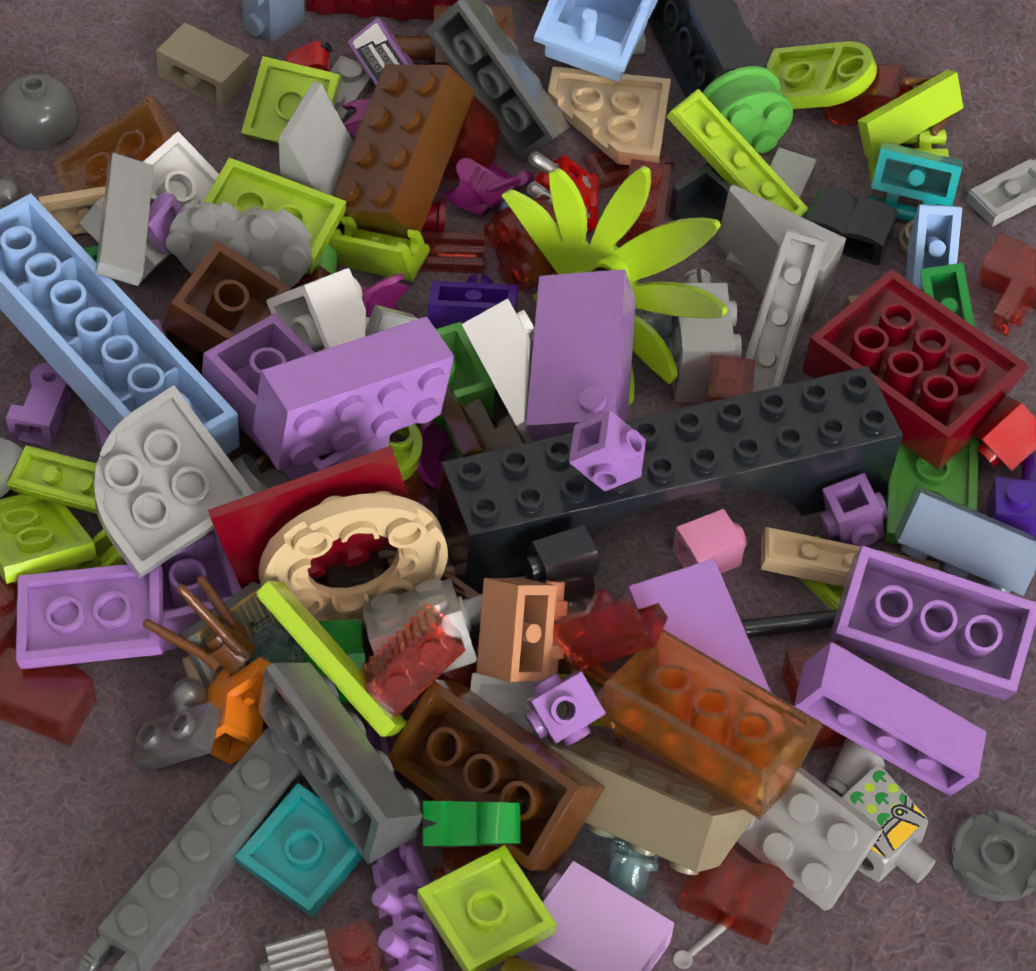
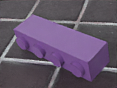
M830 642L804 662L794 708L948 796L955 794L979 778L987 733L983 729L833 642Z

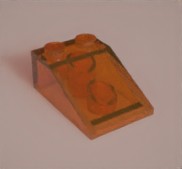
M150 94L53 160L51 164L64 193L106 186L108 163L112 153L143 162L177 132L182 136L183 134L176 120Z

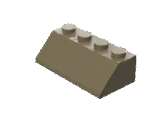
M596 736L582 738L569 746H565L563 741L556 744H547V746L605 787L585 820V823L588 824L587 829L590 832L607 838H614L615 836L629 842L628 848L638 854L661 856L671 861L670 867L683 874L698 875L700 871L719 867L755 816L758 807Z

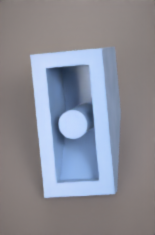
M918 205L908 241L905 279L921 289L920 269L957 263L962 207Z

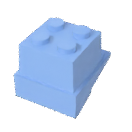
M549 0L534 35V41L545 45L546 57L620 82L658 0Z

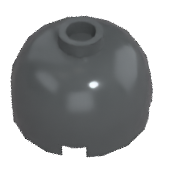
M45 73L24 74L14 78L7 84L0 95V133L10 140L12 145L31 151L49 150L57 147L58 143L64 141L67 137L70 139L77 130L79 116L75 96L62 80L53 75Z

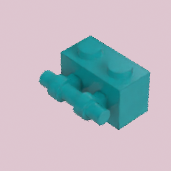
M883 142L871 189L887 192L885 200L870 196L869 199L880 200L898 211L896 219L906 222L915 219L918 207L898 203L899 195L922 200L924 205L939 204L952 206L963 160Z

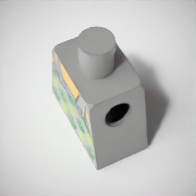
M877 764L842 797V799L883 829L857 870L879 883L897 866L916 883H919L930 872L936 862L935 859L918 846L924 837L929 822L925 814L885 769Z

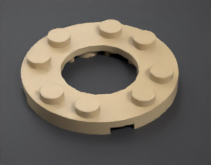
M388 491L346 497L331 496L324 499L320 505L292 519L269 540L260 559L259 580L261 587L268 581L283 582L317 621L361 619L362 629H365L366 624L362 607L369 605L372 599L382 594L395 593L400 595L415 590V586L423 581L441 579L447 564L448 549L437 518L430 510L416 501L393 495ZM353 534H373L374 539H379L380 535L388 538L389 543L397 548V554L392 565L381 576L365 584L349 588H330L316 583L308 575L307 569L311 568L310 562L312 558L319 557L328 552L332 542L341 538V542H347L348 538Z

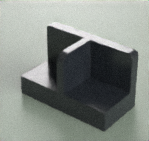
M709 163L705 164L673 186L669 217L674 221L687 218L717 219L721 224L728 192L731 188L730 185Z

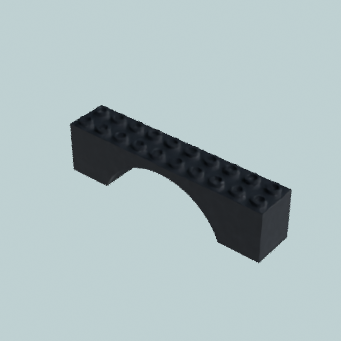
M867 366L624 421L646 439L641 477L608 491L602 490L569 463L573 433L442 462L438 522L441 525L447 544L448 555L455 569L457 579L479 594H483L484 578L525 576L523 558L528 556V547L532 541L585 525L592 539L600 532L635 513L687 495L729 489L756 490L785 499L798 509L801 516L825 511L823 488L865 473L873 492H880L882 496H885L903 434Z

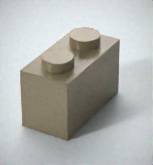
M185 22L156 50L159 77L222 109L251 81L250 54Z

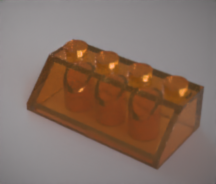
M661 629L604 683L602 708L606 714L601 717L602 723L758 819H761L788 790L821 729L822 722L664 629Z

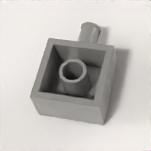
M693 269L684 275V284L701 288L713 294L726 304L728 312L722 318H688L670 315L667 333L668 348L678 371L677 378L672 382L674 402H711L725 399L728 387H735L736 364L734 360L741 359L742 351L740 334L733 333V326H736L737 303L736 300H729L727 283H710L711 276L704 269L700 270V283L697 281V270Z
M451 578L443 581L441 579H429L416 585L413 591L400 595L395 593L382 594L372 599L369 605L362 607L369 641L386 691L477 662L469 633L473 632V626L480 624L483 594L462 600L461 596H456Z

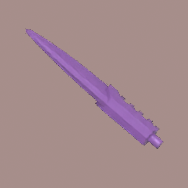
M367 722V740L375 751L381 750L388 756L394 746L391 736L381 737ZM394 769L395 778L405 789L402 775ZM416 837L377 859V864L372 866L374 883L378 887L373 893L372 903L380 908L378 910L379 918L390 926L381 931L382 934L379 936L378 946L385 951V962L393 967L389 971H444L438 931L417 899L418 889L431 882L421 856L418 853Z

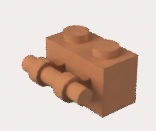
M484 578L477 674L508 682H540L555 673L558 674V661L564 658L565 646L564 643H560L562 617L567 616L568 601L564 600L565 582L547 580L546 583L523 578Z

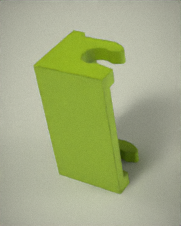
M342 217L341 222L345 227L344 235L340 230L336 229L329 241L330 246L337 251L338 264L354 270L386 277L401 272L404 277L402 280L414 281L430 251L429 246L424 243L419 231L408 229L409 240L358 229L352 217Z

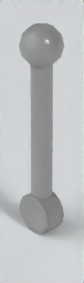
M746 900L736 901L732 907L733 911L688 951L679 950L674 954L673 962L675 966L681 969L690 967L693 962L692 956L715 939L738 918H746L751 914L750 903Z

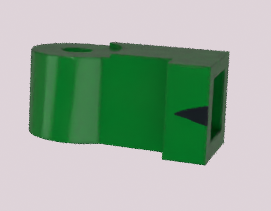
M423 801V846H497L498 844L521 843L520 803Z

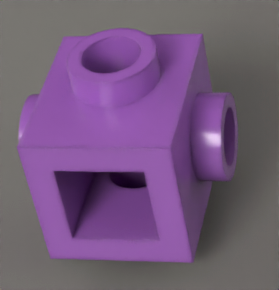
M608 410L574 425L569 463L602 490L608 491L641 477L646 439L615 413Z
M865 473L822 489L826 512L820 513V519L829 539L836 537L838 542L867 547L876 540L885 537L883 519L889 517L888 510L881 493L873 492Z
M574 671L563 679H560L557 673L543 679L532 687L536 695L526 700L531 711L526 713L525 717L538 739L540 740L546 736L549 742L555 744L562 740L565 746H569L591 733L587 725L606 714L581 671ZM563 701L566 704L567 710L565 715L559 718L556 713V707Z

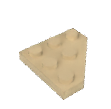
M552 68L548 96L562 110L564 119L617 164L659 168L671 79L623 74L620 82L582 69Z

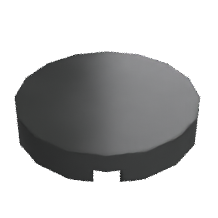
M1001 810L987 811L986 814L976 817V814L966 818L955 830L949 851L952 869L961 883L978 896L994 901H1013L1032 893L1036 888V829L1034 826L1018 815Z

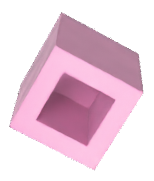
M721 509L676 527L672 551L683 568L714 558L720 573H724L741 566L747 540L742 527L738 523H733L726 511Z

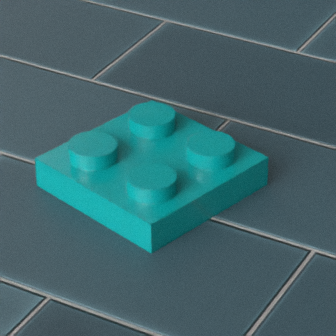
M299 783L235 855L239 866L311 918L317 914L363 859L322 800Z

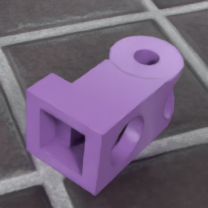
M46 362L36 366L30 373L31 389L24 406L13 404L10 406L6 416L9 440L48 448L53 447L69 405L71 393L68 384Z

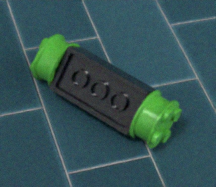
M658 0L648 22L685 97H689L699 89L756 152L767 153L774 149L778 140L784 135L792 122L793 107L788 98L780 93V82L777 76L767 69L766 60L760 54L750 29L746 27L736 2L733 0Z

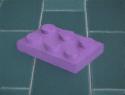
M128 564L18 576L16 662L20 669L163 654V638L142 625L145 619H150L163 626V570L161 565L140 579L137 578Z

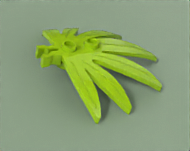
M642 166L636 170L618 188L599 220L591 243H588L586 240L587 214L582 196L575 183L562 169L556 168L549 172L550 191L558 226L543 207L526 195L515 190H508L501 195L558 274L625 269L636 298L635 308L688 318H722L727 314L726 304L701 288L678 282H637L639 279L676 265L700 249L721 227L717 219L687 218L668 222L638 235L621 247H617L616 243L633 226L647 201L651 186V171L648 167ZM538 292L533 295V298L535 299L536 303ZM635 315L633 352L666 383L671 384L677 378L678 371L669 348L653 327ZM632 364L629 405L632 404L634 400V373Z

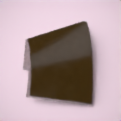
M447 384L441 412L464 457L526 443L510 414L494 421L480 398L463 407Z

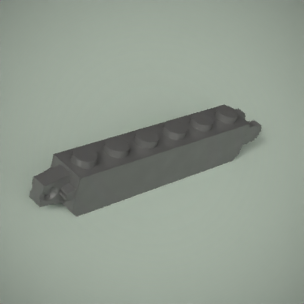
M269 727L97 928L99 938L89 948L84 957L81 958L77 971H98L110 957L117 961L110 971H149L236 866L235 855L297 783L303 785L306 778Z

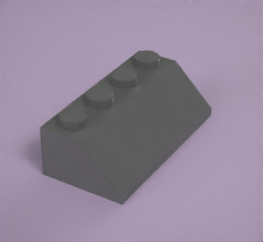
M459 0L425 30L451 68L475 90L473 99L517 160L522 162L531 153L539 150L570 128L564 119L562 110L551 101L542 88L538 76L523 61L517 52L515 43L502 31L487 4L481 0Z
M272 663L266 666L258 713L365 862L369 865L417 836L423 816L420 801L411 789H403L394 776V769L389 758L383 751H375L366 738V730L363 723L355 713L350 712L348 714L342 706L337 689L328 676H320L312 663Z

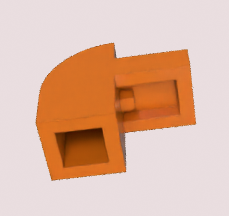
M261 657L245 668H239L233 673H229L224 668L207 689V702H210L222 711L211 753L209 754L227 764H233L241 759L263 733L264 720L258 711L265 667L272 663Z

